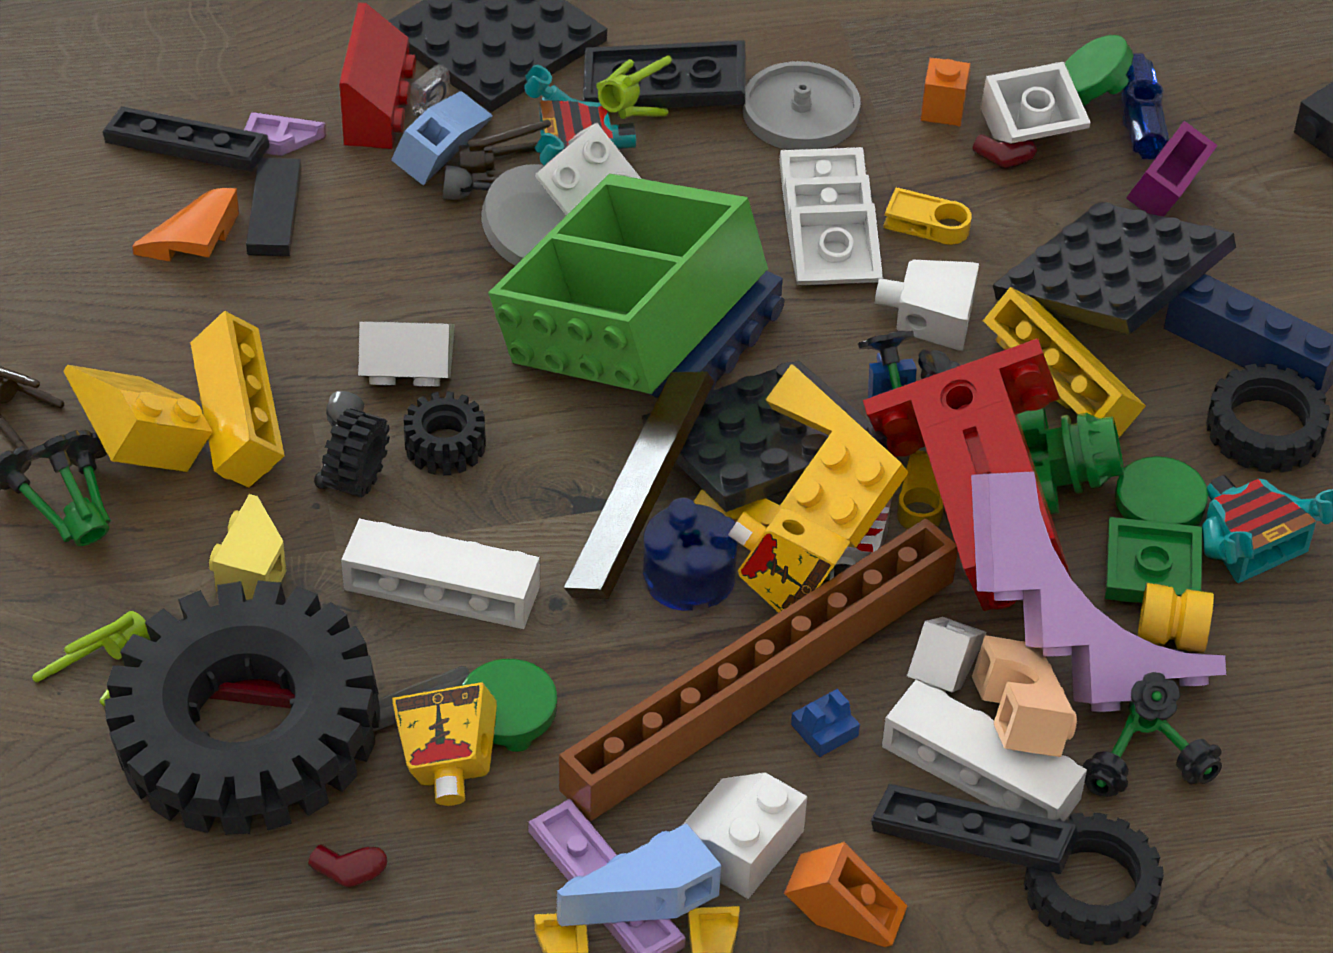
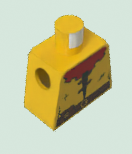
M787 508L780 509L768 527H765L743 512L728 536L751 551L738 569L739 577L778 613L820 587L850 544V541Z
M483 682L392 698L405 760L411 774L421 785H434L435 802L437 804L453 806L463 803L465 801L464 779L482 777L490 771L497 710L496 699Z

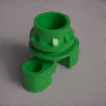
M1045 408L1017 414L1050 514L1059 513L1057 486L1073 484L1075 493L1079 494L1084 493L1083 482H1089L1091 489L1101 488L1111 477L1125 474L1119 436L1113 416L1098 418L1088 413L1077 414V423L1072 424L1069 415L1061 416V427L1049 429Z

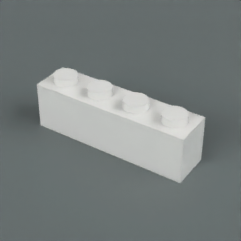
M360 518L341 559L343 586L346 591L520 629L525 628L540 588V562L537 556Z
M915 680L886 716L883 748L990 806L1052 820L1061 818L1062 821H1065L1081 800L1087 769L1077 765L1075 761L1064 755L1056 757L1004 749L993 725L994 720L984 712L973 710L952 699L940 689L932 688Z

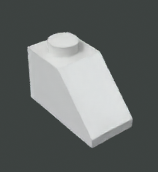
M945 617L925 621L907 676L919 680L932 688L940 689L945 693L946 691L954 692L961 689L987 632Z

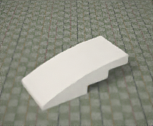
M863 147L780 150L779 162L783 199L797 285L878 282L879 278L883 279L875 203L871 201L869 175H866Z

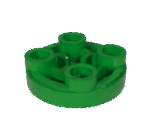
M1106 35L1092 40L1078 49L1064 63L1083 107L1092 99L1106 92L1109 94L1120 92L1128 84L1129 79L1126 73L1132 64L1134 55L1123 37L1119 35Z
M1161 456L1141 458L1124 468L1125 474L1120 475L1117 480L1115 502L1125 519L1200 526L1207 505L1208 489L1205 481L1195 469L1179 460Z
M519 659L494 660L476 668L463 682L462 686L483 682L496 699L497 710L493 744L504 745L510 751L520 752L530 747L532 740L542 735L555 719L557 712L556 687L551 677L533 663Z

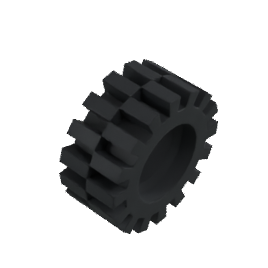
M446 391V398H440L439 392L431 393V401H427L422 396L417 399V406L413 404L409 406L408 415L405 414L403 420L405 450H407L408 459L410 461L415 460L417 468L421 470L427 465L428 473L435 475L437 468L443 469V475H451V468L456 467L458 472L462 473L466 471V462L473 467L478 463V456L483 457L486 446L485 415L483 410L479 411V404L473 401L469 404V397L463 394L456 400L454 399V392ZM440 429H452L460 432L455 436L446 438L430 434Z
M352 408L344 410L343 415L340 414L337 418V426L333 425L331 429V440H327L325 448H328L327 454L323 455L322 463L325 466L321 469V476H324L322 482L326 487L358 497H364L365 493L368 494L371 491V484L375 485L378 480L377 472L382 471L383 464L381 462L383 458H386L388 451L385 449V446L389 443L390 436L387 434L390 428L386 419Z

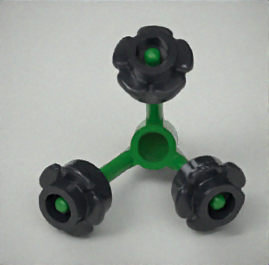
M1151 672L1144 675L1141 682L1137 681L1133 685L1131 690L1132 701L1128 705L1130 715L1112 752H1097L1091 759H1087L1083 763L1082 767L1087 769L1085 783L1092 793L1101 797L1116 796L1118 792L1126 790L1129 769L1121 757L1133 734L1137 731L1150 733L1158 730L1181 751L1177 758L1176 766L1182 772V779L1189 784H1206L1219 774L1222 768L1219 757L1222 753L1221 748L1215 744L1210 745L1205 739H1197L1189 744L1166 721L1176 712V701L1180 698L1179 688L1173 680L1165 679L1162 673Z

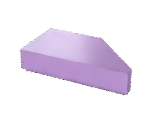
M251 112L244 129L267 134L270 147L266 154L279 156L318 141L326 135L325 123L254 112Z

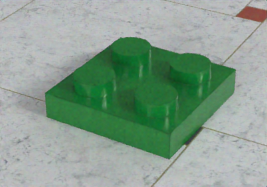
M1109 517L1106 545L1105 599L1142 603L1146 583L1173 587L1177 596H1181L1186 589L1201 591L1202 527Z

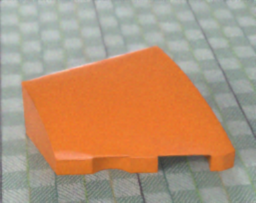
M218 188L207 191L137 240L132 246L133 255L168 262L171 261L176 251L210 257L217 241L226 240L239 215L237 189Z

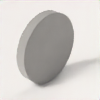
M793 61L772 65L753 76L746 85V104H743L742 111L748 128L758 138L770 145L786 150L826 149L841 143L854 132L859 121L861 101L856 86L839 71L818 63Z
M522 165L504 172L492 183L483 203L481 219L487 239L504 259L515 266L566 216L535 177L536 172L544 167V165Z

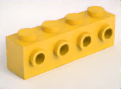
M1010 287L984 318L983 321L998 335L995 339L996 342L1005 350L1038 338L1060 396L1057 402L1067 409L1072 408L1077 414L1088 413L1098 418L1113 416L1119 438L1146 407L1137 396L1034 298Z
M224 311L190 344L203 414L213 431L208 441L214 472L225 479H231L250 488L285 455L259 328Z

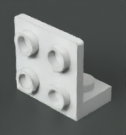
M597 122L580 131L569 140L568 143L570 145L535 174L536 179L565 215L572 211L609 173L641 179Z

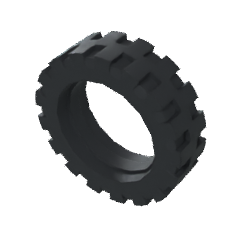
M1256 364L1246 365L1244 370L1238 371L1237 368L1227 373L1225 380L1221 378L1217 382L1215 390L1212 392L1206 421L1207 430H1211L1209 437L1214 446L1219 445L1221 447L1220 453L1226 458L1230 459L1233 457L1238 460V465L1248 469L1250 465L1258 467L1260 472L1271 473V469H1279L1280 473L1292 471L1293 466L1298 465L1301 468L1307 465L1311 456L1316 458L1321 451L1326 436L1330 406L1325 405L1327 399L1322 390L1317 391L1314 388L1315 383L1308 377L1302 379L1297 376L1298 372L1293 369L1287 368L1284 371L1277 369L1278 365L1265 364V367L1257 368ZM1256 400L1275 402L1287 407L1296 414L1304 427L1292 434L1281 436L1261 434L1241 423L1236 418L1232 409L1242 403Z
M1074 813L1069 815L1068 820L1062 821L1059 818L1056 821L1077 826L1078 838L1070 855L1078 852L1099 853L1115 859L1128 870L1135 883V890L1125 900L1110 905H1090L1072 898L1058 886L1052 872L1026 867L1024 889L1028 890V904L1031 910L1037 909L1039 921L1047 928L1050 925L1056 928V934L1062 938L1069 940L1070 936L1080 939V944L1094 945V941H1103L1104 945H1112L1118 943L1119 938L1123 936L1128 940L1137 935L1140 926L1146 927L1153 917L1154 909L1157 908L1164 875L1163 866H1158L1160 861L1159 852L1155 846L1150 848L1148 845L1149 838L1141 830L1135 832L1130 829L1129 822L1117 818L1116 821L1106 819L1107 814L1093 813V817H1084L1083 813Z

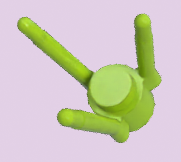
M666 56L629 76L625 74L633 67L634 62L633 60H627L606 80L597 83L598 99L602 107L608 112H618L622 119L630 116H667L669 112L666 108L633 107V105L637 102L640 95L638 82L670 64L672 61L671 57Z
M128 611L115 622L65 646L64 651L67 655L34 673L32 676L33 681L40 682L103 646L110 656L120 660L122 658L120 651L133 634L150 640L145 625L146 620L137 612ZM108 689L100 698L102 706H105V699L111 698Z

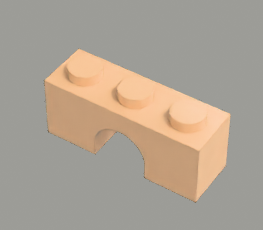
M985 635L972 679L982 700L1000 703L993 725L1004 749L1061 757L1066 740L1072 739L1075 733L1077 716L1064 693L1063 687L1060 686L1051 664L1046 656H1043L1042 648L1028 647L1024 641Z

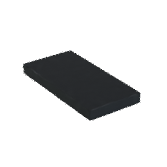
M745 40L586 48L583 102H599L598 90L596 88L597 83L606 80L627 60H633L634 62L633 67L625 74L629 76L657 60L670 56L672 59L670 64L638 82L640 95L633 107L674 108L746 104Z

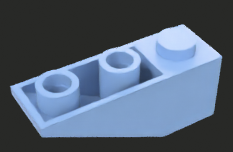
M460 91L429 107L405 130L391 161L422 185H425L459 151V144L468 143L492 119L493 115Z
M685 823L670 832L664 831L657 834L649 843L628 854L622 853L613 857L605 866L586 876H577L569 880L563 888L557 890V922L560 926L678 918L719 896L721 864L690 826Z

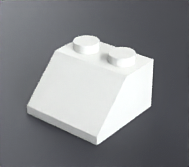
M1064 62L986 76L981 111L993 139L1015 143L1090 128L1091 122Z
M360 322L358 375L369 376V384L396 385V377H414V386H440V378L451 377L454 324Z
M767 773L722 778L682 825L687 823L721 864L720 883L749 899L804 832L807 796Z

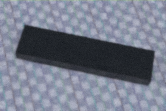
M123 106L120 107L102 131L105 143L250 172L254 170L270 147L267 134Z
M894 784L888 785L871 818L874 832L1057 874L1062 873L1078 838L1077 826L1074 824Z

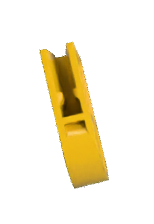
M896 187L884 216L887 217L883 228L937 241L942 244L953 245L959 244L968 238L972 214L969 208L957 201H950ZM942 219H954L960 222L961 225L953 227L946 226L939 223L938 221Z
M918 450L909 456L906 469L909 473L904 479L898 499L897 519L907 530L925 518L938 527L942 521L944 509L928 453ZM914 502H923L929 504L935 510L922 514L913 512L906 506Z

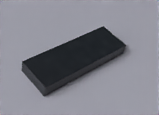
M261 158L259 161L246 242L247 255L290 256L301 177V159Z

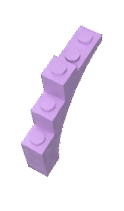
M1034 472L971 475L977 591L994 592V601L1023 599L1026 646L1043 648V656L1071 655L1074 701L1091 703V711L1095 712L1121 710L1120 701H1132L1131 690L1133 685L1137 681L1141 682L1143 676L1148 673H1162L1165 679L1179 678L1180 686L1209 685V676L1226 675L1225 655L1184 653L1154 645L1121 628L1090 602L1072 581L1051 544L1039 508Z

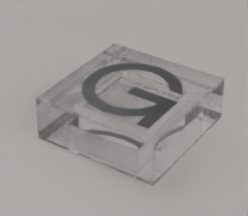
M438 64L411 84L413 116L420 117L429 107L450 97L449 69Z

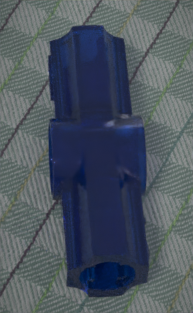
M1133 53L1132 64L1126 73L1129 82L1121 90L1124 105L1122 122L1129 129L1133 152L1138 153L1142 159H1155L1169 141L1162 107L1164 89L1156 80L1153 61L1148 60L1144 53Z

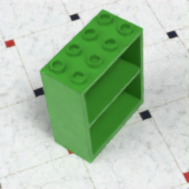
M609 173L488 294L512 363L652 394L768 270L748 197Z

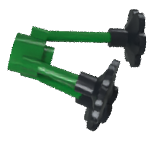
M74 430L65 435L62 434L51 438L44 444L38 445L29 451L24 446H21L14 451L8 450L0 455V490L12 488L17 494L23 493L57 528L64 542L73 539L77 546H86L98 541L109 531L110 527L108 524L111 522V519L103 506L94 473L97 469L95 459L106 456L107 452L96 432ZM47 458L50 460L55 473L60 472L73 499L63 510L66 515L64 520L29 486L30 480L24 473L31 466V461ZM72 464L78 466L79 472L84 474L91 502L89 498L82 496L69 468Z

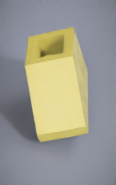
M249 494L241 510L233 512L222 544H216L212 550L209 569L214 572L216 592H218L217 585L241 581L246 600L253 599L258 581L281 582L286 573L283 540L258 496Z

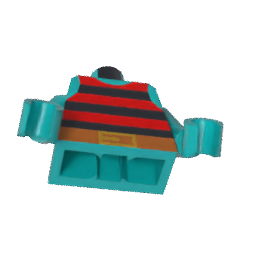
M534 65L526 74V94L531 98L543 96L542 101H540V121L550 120L551 122L549 128L540 130L541 138L535 146V150L541 153L539 158L544 166L570 145L568 143L569 140L596 122L617 149L636 147L634 123L611 125L608 111L602 107L600 102H582L570 98L555 85L549 87L552 76L543 66Z
M1218 476L1207 486L1208 497L1212 501L1209 504L1206 521L1202 525L1204 554L1210 559L1222 560L1234 580L1240 583L1308 552L1316 521H1321L1323 524L1333 522V489L1322 491L1316 498L1301 499L1278 490L1264 479H1257L1236 488L1226 476Z

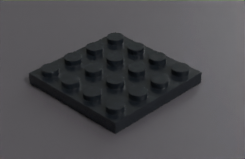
M422 0L388 20L409 38V54L416 55L417 61L462 91L490 113L525 92L526 74L534 65L543 66L553 75L585 55L586 48L598 47L607 41V28L566 0Z
M1099 202L1091 206L1081 217L1072 224L1065 226L1059 234L1046 244L1038 247L1032 255L1019 265L1011 268L1006 275L993 284L996 300H1000L1007 290L1012 287L1034 298L1050 314L1130 335L1236 248L1235 237L1232 232L1215 229L1209 225H1197L1180 221L1173 217H1162L1146 213L1143 210H1132L1114 206L1108 202Z
M798 360L782 363L775 369L755 376H745L736 383L716 390H710L676 463L725 512L792 488L829 435L773 410L766 402L767 397L791 364L799 369L888 450L887 437L881 431H875L872 424ZM651 413L642 416L643 428Z

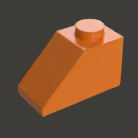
M930 58L924 86L921 121L961 126L971 72L970 63L951 59Z
M845 842L800 854L784 892L816 925L882 947L893 945L908 906Z

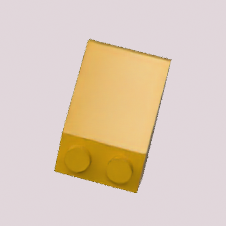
M67 365L63 371L112 462L188 472L213 432L202 414L200 406L195 401L146 378Z

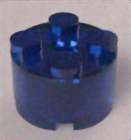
M687 498L673 500L668 508L657 513L649 521L644 532L643 575L651 596L661 604L681 611H693V605L708 603L709 608L726 599L734 587L736 578L738 542L728 536L736 524L735 521L714 508L695 504Z

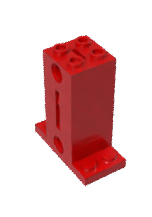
M1038 338L863 400L867 416L874 430L881 431L887 437L888 451L894 457L909 456L920 448L926 447L963 569L983 611L1004 609L1013 605L1017 600L994 601V592L977 591L971 475L1016 472L1035 473L1039 508L1051 544L1072 579L1017 415L1025 411L1040 410L1049 403L1060 399Z

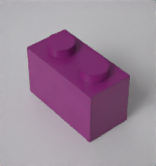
M1184 121L1126 199L1146 213L1164 217L1218 145Z

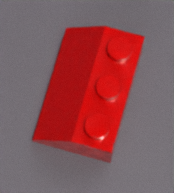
M358 3L339 82L343 142L347 146L393 149L396 132L403 133L405 110L402 108V105H409L410 81L407 80L415 78L416 55L409 54V38L367 3Z

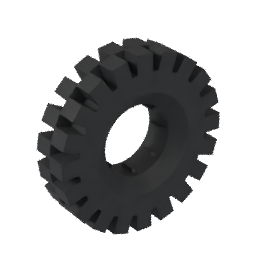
M241 581L217 585L219 605L210 607L202 591L199 590L178 599L184 618L178 621L163 608L145 622L150 640L135 634L131 636L120 651L125 666L113 665L107 682L111 698L105 699L106 721L122 771L124 770L129 785L140 799L148 797L153 811L169 821L180 812L186 828L206 833L209 832L215 818L220 817L225 835L250 834L252 815L263 813L265 824L269 831L292 824L288 805L297 802L309 816L329 804L325 788L326 784L343 792L358 776L354 759L367 762L376 743L373 728H379L381 708L378 699L379 693L366 642L357 626L350 628L347 614L335 604L329 602L321 609L318 594L298 586L286 601L281 582L258 581L253 599L249 600L245 598ZM249 679L268 680L280 684L283 690L289 689L295 696L294 699L290 700L291 711L287 718L273 731L257 739L244 742L220 741L211 738L207 731L201 732L195 726L196 722L201 720L199 712L201 707L209 697L219 690L218 686L225 682L235 683Z

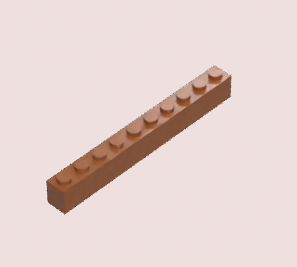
M927 518L923 519L559 754V791L567 799H571L590 822L951 584L954 579L958 552L956 543Z

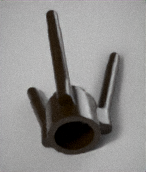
M550 120L532 123L482 139L469 140V144H459L461 168L466 169L474 181L493 183L499 176L488 175L487 171L495 170L494 157L533 151L538 141L493 148L492 145L549 128L551 126Z
M0 366V403H7L12 400L18 390L60 409L64 407L65 403L63 400L38 389L40 382L37 379ZM0 413L1 431L14 447L24 446L29 451L23 440Z

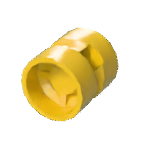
M1146 583L1140 613L1138 637L1157 646H1164L1169 639L1174 640L1178 650L1204 654L1210 631L1214 594L1186 589L1181 596H1177L1173 587Z

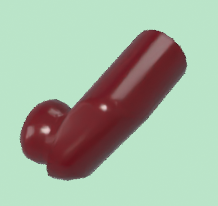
M983 133L976 138L972 148L975 153L1004 168L1017 166L1031 160L1037 151L1036 144L1032 140L1015 143L998 142Z
M320 844L311 853L308 865L344 887H353L379 876L387 866V856L381 848L375 846L363 847L340 855Z

